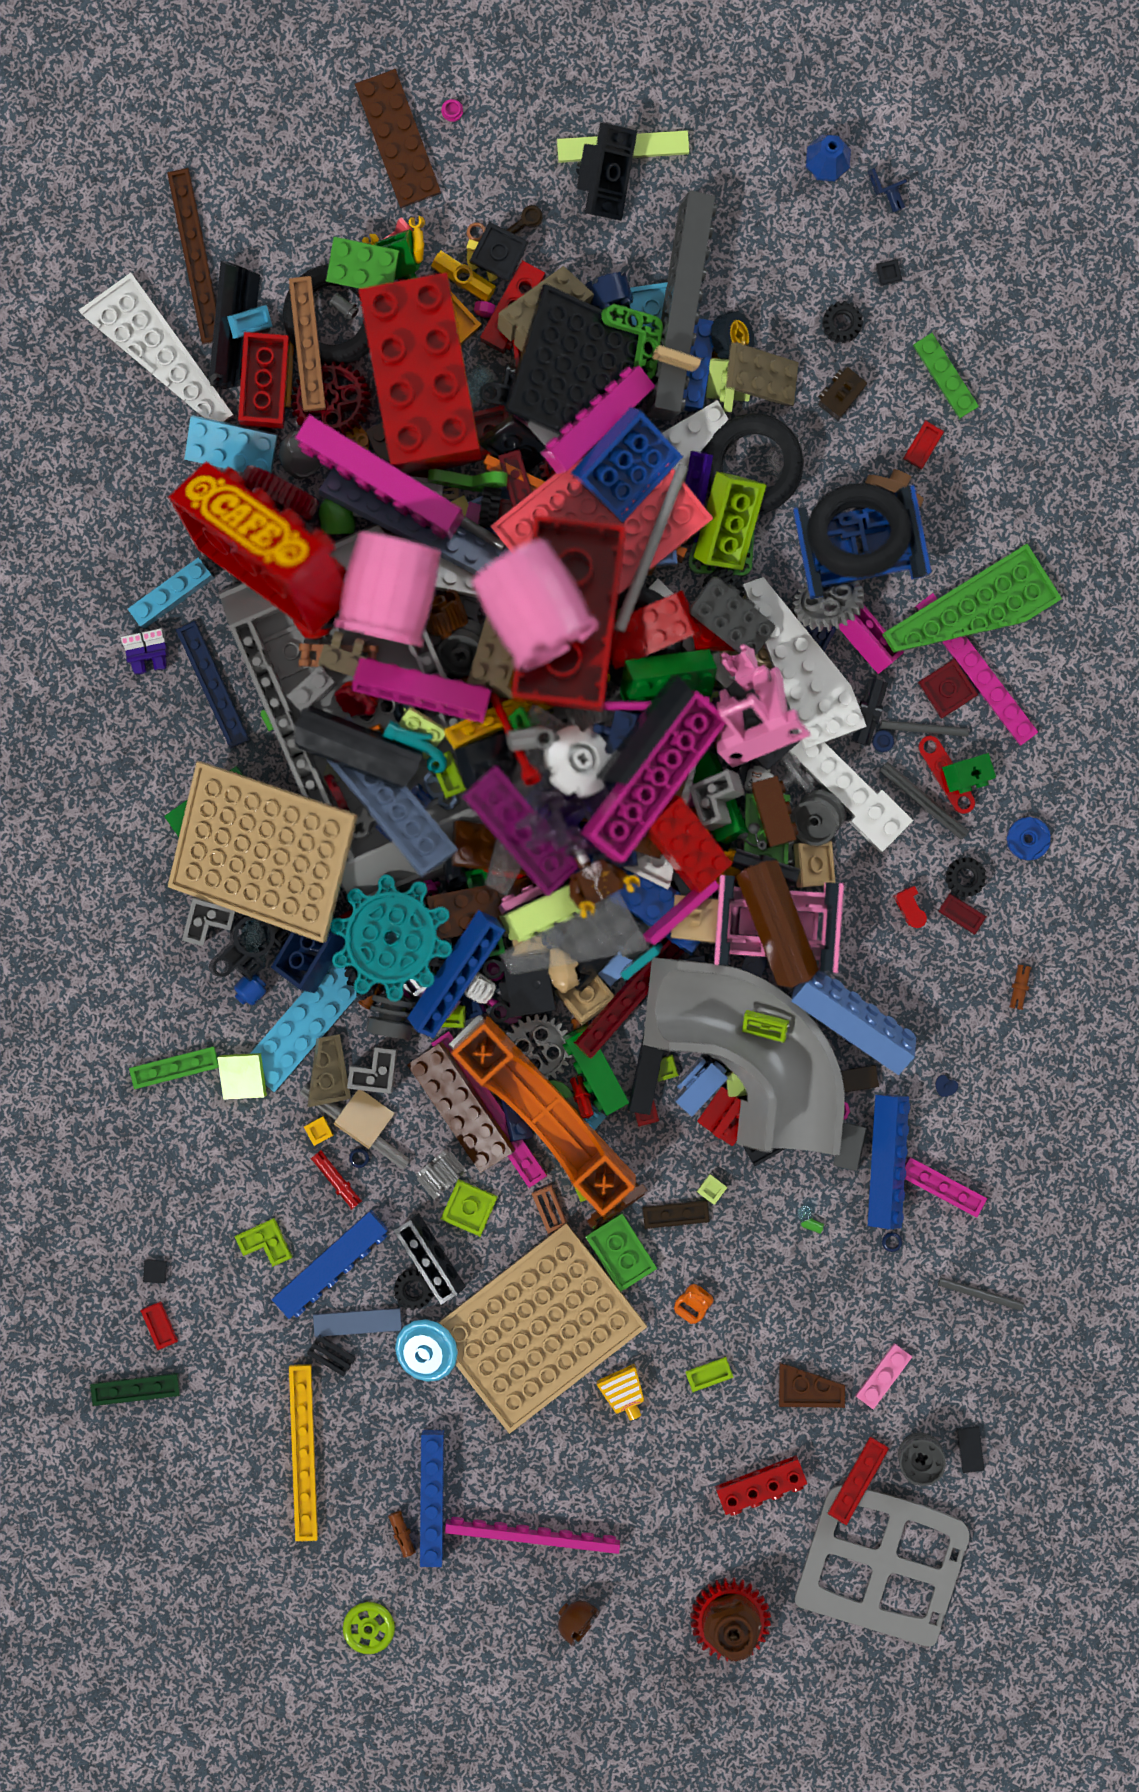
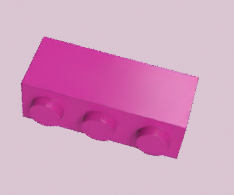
M864 605V608L860 609L861 614L854 615V621L848 619V625L845 626L841 623L839 624V629L876 673L879 674L901 656L904 651L893 653L882 635L886 630Z

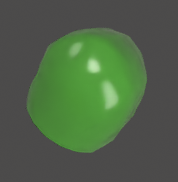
M325 498L318 511L321 531L325 534L354 533L356 524L353 512Z

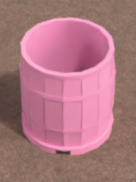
M359 532L345 579L339 619L336 618L334 626L350 631L364 632L366 635L423 647L424 639H421L429 618L442 552L392 537Z
M547 540L533 541L507 553L483 569L472 581V586L475 588L490 622L504 646L507 647L514 657V665L517 671H522L521 666L523 665L526 670H529L563 654L570 649L568 643L579 639L580 642L583 641L599 625L595 617L589 615L576 585Z

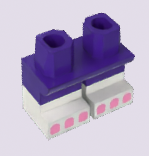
M161 628L142 632V634L137 633L121 637L127 656V663L131 664L135 675L147 673L145 661L150 660L153 661L155 671L167 669L166 657L169 656L165 630Z

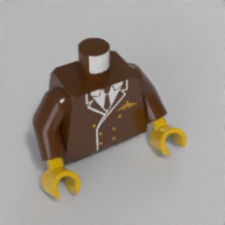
M586 852L574 858L580 870L570 875L569 897L576 907L581 909L580 916L582 918H586V911L593 915L595 910L594 904L624 888L623 884H626L628 892H634V887L630 884H636L640 887V880L637 876H629V874L609 861L599 859L591 863Z

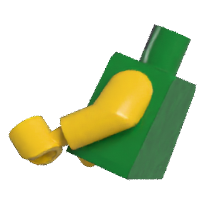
M418 216L419 223L417 226L415 225L414 217L409 219V225L414 228L413 232L409 229L379 241L376 234H369L371 242H369L368 237L362 239L363 243L400 250L395 280L401 277L404 280L418 278L415 272L418 271L424 255L423 231L420 229L424 227L425 220L422 216Z

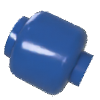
M256 974L252 977L253 980L251 982L243 976L234 985V990L237 992L235 998L243 1005L246 1002L249 1005H255L266 994V983Z

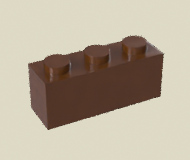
M778 776L753 782L750 786L769 849L794 842L796 835H799L796 823H791L789 814H792V809L789 801L785 802L783 793H786L783 780L779 781Z

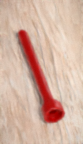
M493 693L490 695V700L507 735L508 731L514 729L499 696ZM524 750L514 751L523 769L521 771V778L524 784L532 786L541 780L539 771L530 765Z

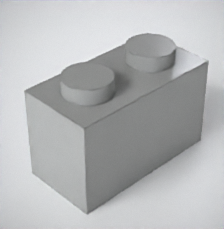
M318 666L287 697L302 711L303 708L317 704L337 684Z

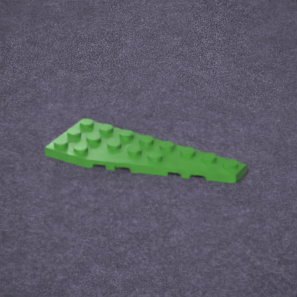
M1025 544L887 630L882 635L893 653L1025 623L1062 598L1029 545Z

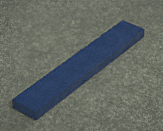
M193 621L175 629L229 748L232 749L249 741L250 738L197 622Z

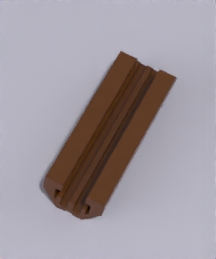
M778 860L764 861L746 868L736 875L777 985L792 988L800 983L810 981L819 968Z

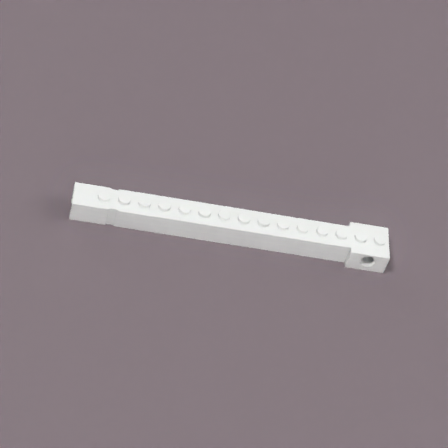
M659 579L649 587V589L656 591L663 597L673 594ZM693 635L683 639L682 649L685 652L696 651ZM710 651L717 666L715 680L722 689H726L735 681V676L732 677L723 664H720V651ZM792 729L795 735L798 734L796 729ZM800 740L788 752L826 791L833 793L840 799L844 809L853 817L849 823L877 851L883 852L912 823L913 820L883 790L876 793L825 742L804 750Z

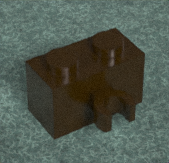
M848 367L844 371L839 370L832 379L834 384L830 389L825 387L818 396L821 399L818 405L837 421H839L868 384Z

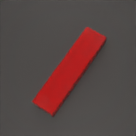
M869 1437L827 1512L829 1516L844 1525L848 1524L889 1448Z

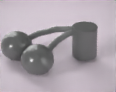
M751 823L748 827L749 832L755 834L758 845L747 841L748 833H743L737 837L740 840H745L751 846L758 847L762 851L768 849V844L765 841L759 842L757 833L760 830L758 823Z

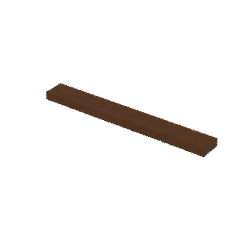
M186 168L167 172L201 342L204 345L213 342L216 298L190 170Z

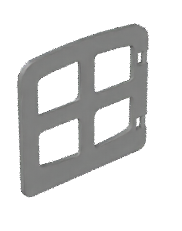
M843 1484L834 1486L829 1490L825 1498L795 1594L796 1605L802 1609L923 1646H933L937 1642L961 1568L962 1559L969 1543L970 1534L967 1526L962 1520L928 1506L867 1489L858 1506L888 1513L889 1520L881 1545L878 1548L872 1549L834 1536L838 1520L829 1516L827 1512ZM906 1521L917 1522L950 1537L940 1568L924 1565L897 1555L898 1544ZM953 1548L960 1550L957 1560L950 1559ZM828 1554L860 1562L872 1568L868 1586L861 1602L836 1594L819 1585V1578ZM893 1573L934 1585L927 1613L923 1617L905 1615L879 1607L889 1575ZM932 1612L939 1613L936 1624L930 1623Z

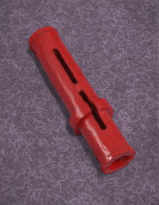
M322 1150L311 1158L336 1189L335 1193L337 1195L340 1194L351 1210L362 1202L350 1187L351 1183L345 1181Z

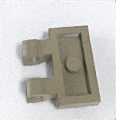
M335 631L331 646L326 644L323 646L318 666L354 677L359 659H366V657L361 656L366 641L356 638L351 653L340 649L344 634Z

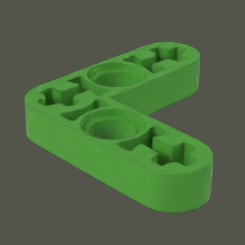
M613 304L605 307L602 311V320L606 325L639 335L634 367L639 365L640 367L645 366V369L648 370L646 375L649 379L652 378L656 373L658 361L653 359L652 356L654 350L661 343L662 321L656 316ZM613 311V315L622 316V318L613 319L609 312ZM630 315L636 318L637 324L635 327L630 326L628 323ZM652 323L655 330L651 331V327L643 326V324ZM646 342L652 346L651 354H647L644 350Z
M430 469L428 470L427 482L468 491L483 492L484 486L493 488L507 486L508 474L490 471L470 476L445 470Z

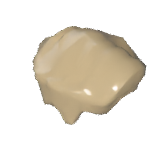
M558 948L550 949L548 974L552 980L551 983L561 993H566L580 984L575 971V967L579 963L572 960L570 954Z

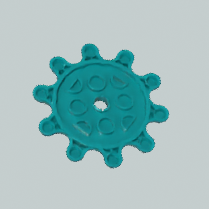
M385 874L378 880L379 888L373 896H366L357 888L349 891L347 898L353 907L352 915L347 919L335 918L331 921L330 930L334 934L341 935L345 939L344 949L333 956L332 962L335 967L340 969L347 966H354L357 969L358 977L354 983V989L357 993L365 994L372 985L381 983L386 988L389 1000L399 1001L403 996V985L408 980H415L425 988L432 986L435 979L429 970V961L434 957L446 958L451 954V944L440 940L436 934L438 926L449 919V911L444 907L430 910L424 906L423 900L427 894V886L423 882H415L410 890L401 893L395 887L394 878ZM390 932H395L397 935V940L393 944H388L386 941V936Z

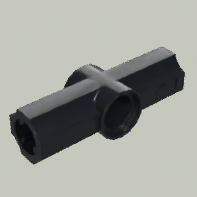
M869 678L864 698L859 704L867 727L853 732L852 742L870 746L875 726L878 724L882 714V702L888 687L887 682Z
M736 849L731 867L743 871L764 861H774L777 859ZM779 862L787 885L795 887L800 869Z
M451 856L443 864L446 893L465 890V884L468 880L465 874V867L452 865Z

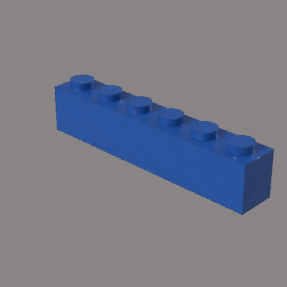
M478 910L452 949L451 954L434 977V983L432 986L427 987L407 1017L417 1032L431 1038L435 1037L505 932L504 927L495 917Z
M875 1095L868 1226L884 1229L902 1228L904 1220L903 1201L905 1199L904 1180L906 1178L905 1161L908 1153L906 1147L907 1135L909 1133L908 1114L910 1112L908 1096Z
M370 1210L272 1298V1301L288 1319L293 1315L297 1318L306 1310L304 1305L309 1301L314 1303L322 1296L320 1291L326 1286L331 1288L338 1281L337 1276L342 1271L346 1274L355 1266L353 1261L358 1257L362 1260L371 1252L369 1247L372 1244H380L387 1237L385 1233L388 1228Z
M422 1430L420 1567H442L444 1430Z

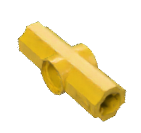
M440 251L433 260L432 269L440 274L447 272L449 280L481 301L488 302L496 289L494 284L472 271L468 265L461 264L445 252ZM461 273H467L469 278L466 281H460L458 276Z

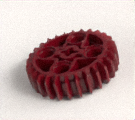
M324 361V366L321 368L326 410L304 412L300 380L296 379L299 387H292L295 394L290 395L293 401L290 405L294 410L292 414L297 418L296 422L298 425L303 426L309 415L312 417L322 416V422L346 437V432L348 431L354 435V427L361 429L359 421L366 423L363 414L370 415L366 407L372 406L368 400L372 398L369 392L370 388L364 376H361L358 370L354 371L351 365L346 368L343 361L339 366L333 361L332 365L329 366ZM333 377L330 383H324L326 378ZM339 377L348 379L352 384L340 386ZM353 394L357 395L356 399L352 401L348 400L349 396ZM355 410L347 420L344 419V412ZM332 419H338L336 424L329 425V422Z
M249 465L244 470L241 477L246 483L245 489L252 492L256 487H259L271 497L276 508L282 511L285 508H289L305 521L312 519L319 505L316 498L288 481L256 466Z

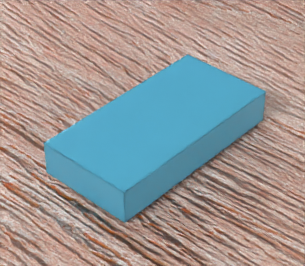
M267 305L227 317L233 338L244 336V332L255 333L273 327Z

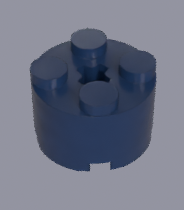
M621 272L606 274L598 277L597 283L593 285L592 281L585 284L594 293L591 305L601 310L613 304L627 307V305L633 303L634 298L625 272L622 275Z

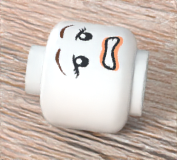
M755 765L753 769H749L744 786L745 790L749 791V794H753L750 785L753 782L774 777L770 773L771 769L766 770L764 767Z

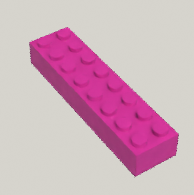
M311 415L308 416L295 437L299 443L298 447L302 449L301 451L310 458L316 456L320 463L330 470L334 467L341 477L347 481L355 480L360 489L367 493L371 490L381 502L385 504L392 503L396 507L395 510L402 515L410 514L414 518L413 521L424 528L426 525L431 527L432 533L441 539L447 537L451 540L465 518L461 508Z
M692 691L693 698L628 785L617 783L581 832L585 838L613 861L623 863L726 724L721 718L719 711L697 691Z

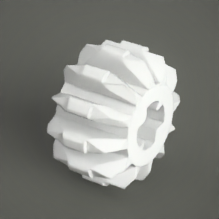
M477 972L464 994L478 1003H487L494 995L496 986L491 979L481 972Z

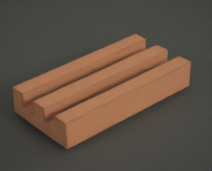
M552 1184L531 1193L547 1233L556 1231L567 1222ZM545 1192H550L562 1223L558 1224ZM540 1194L554 1224L551 1228L538 1199Z

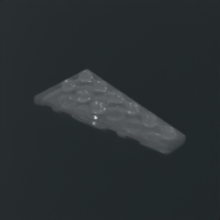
M617 891L594 904L595 910L593 915L586 911V918H582L579 911L505 951L500 956L509 973L516 974L644 951L650 948L622 896Z

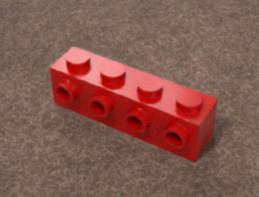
M795 1455L716 1485L715 1488L725 1515L730 1514L734 1516L741 1513L746 1507L751 1506V1508L762 1505L763 1501L767 1499H779L784 1496L783 1493L788 1491H800L808 1483L798 1457Z

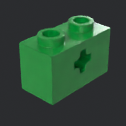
M989 753L942 767L950 792L959 790V793L962 794L971 791L972 785H976V788L989 785L988 780L996 778Z

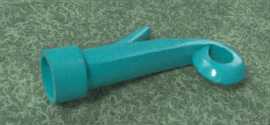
M390 720L383 733L384 737L390 740L394 739L431 756L427 760V768L431 772L441 773L446 769L447 759L444 754L424 740L432 739V734L407 730L400 727V724ZM438 761L440 765L436 766L433 762Z

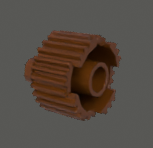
M454 589L445 590L446 594L443 593L433 597L429 618L425 625L429 635H439L441 639L448 638L453 634L452 630L468 624L466 611L457 591H454Z

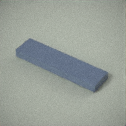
M401 1308L313 1314L314 1337H318L319 1334L322 1336L402 1330Z

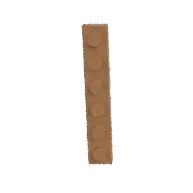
M311 276L289 278L304 412L326 410Z

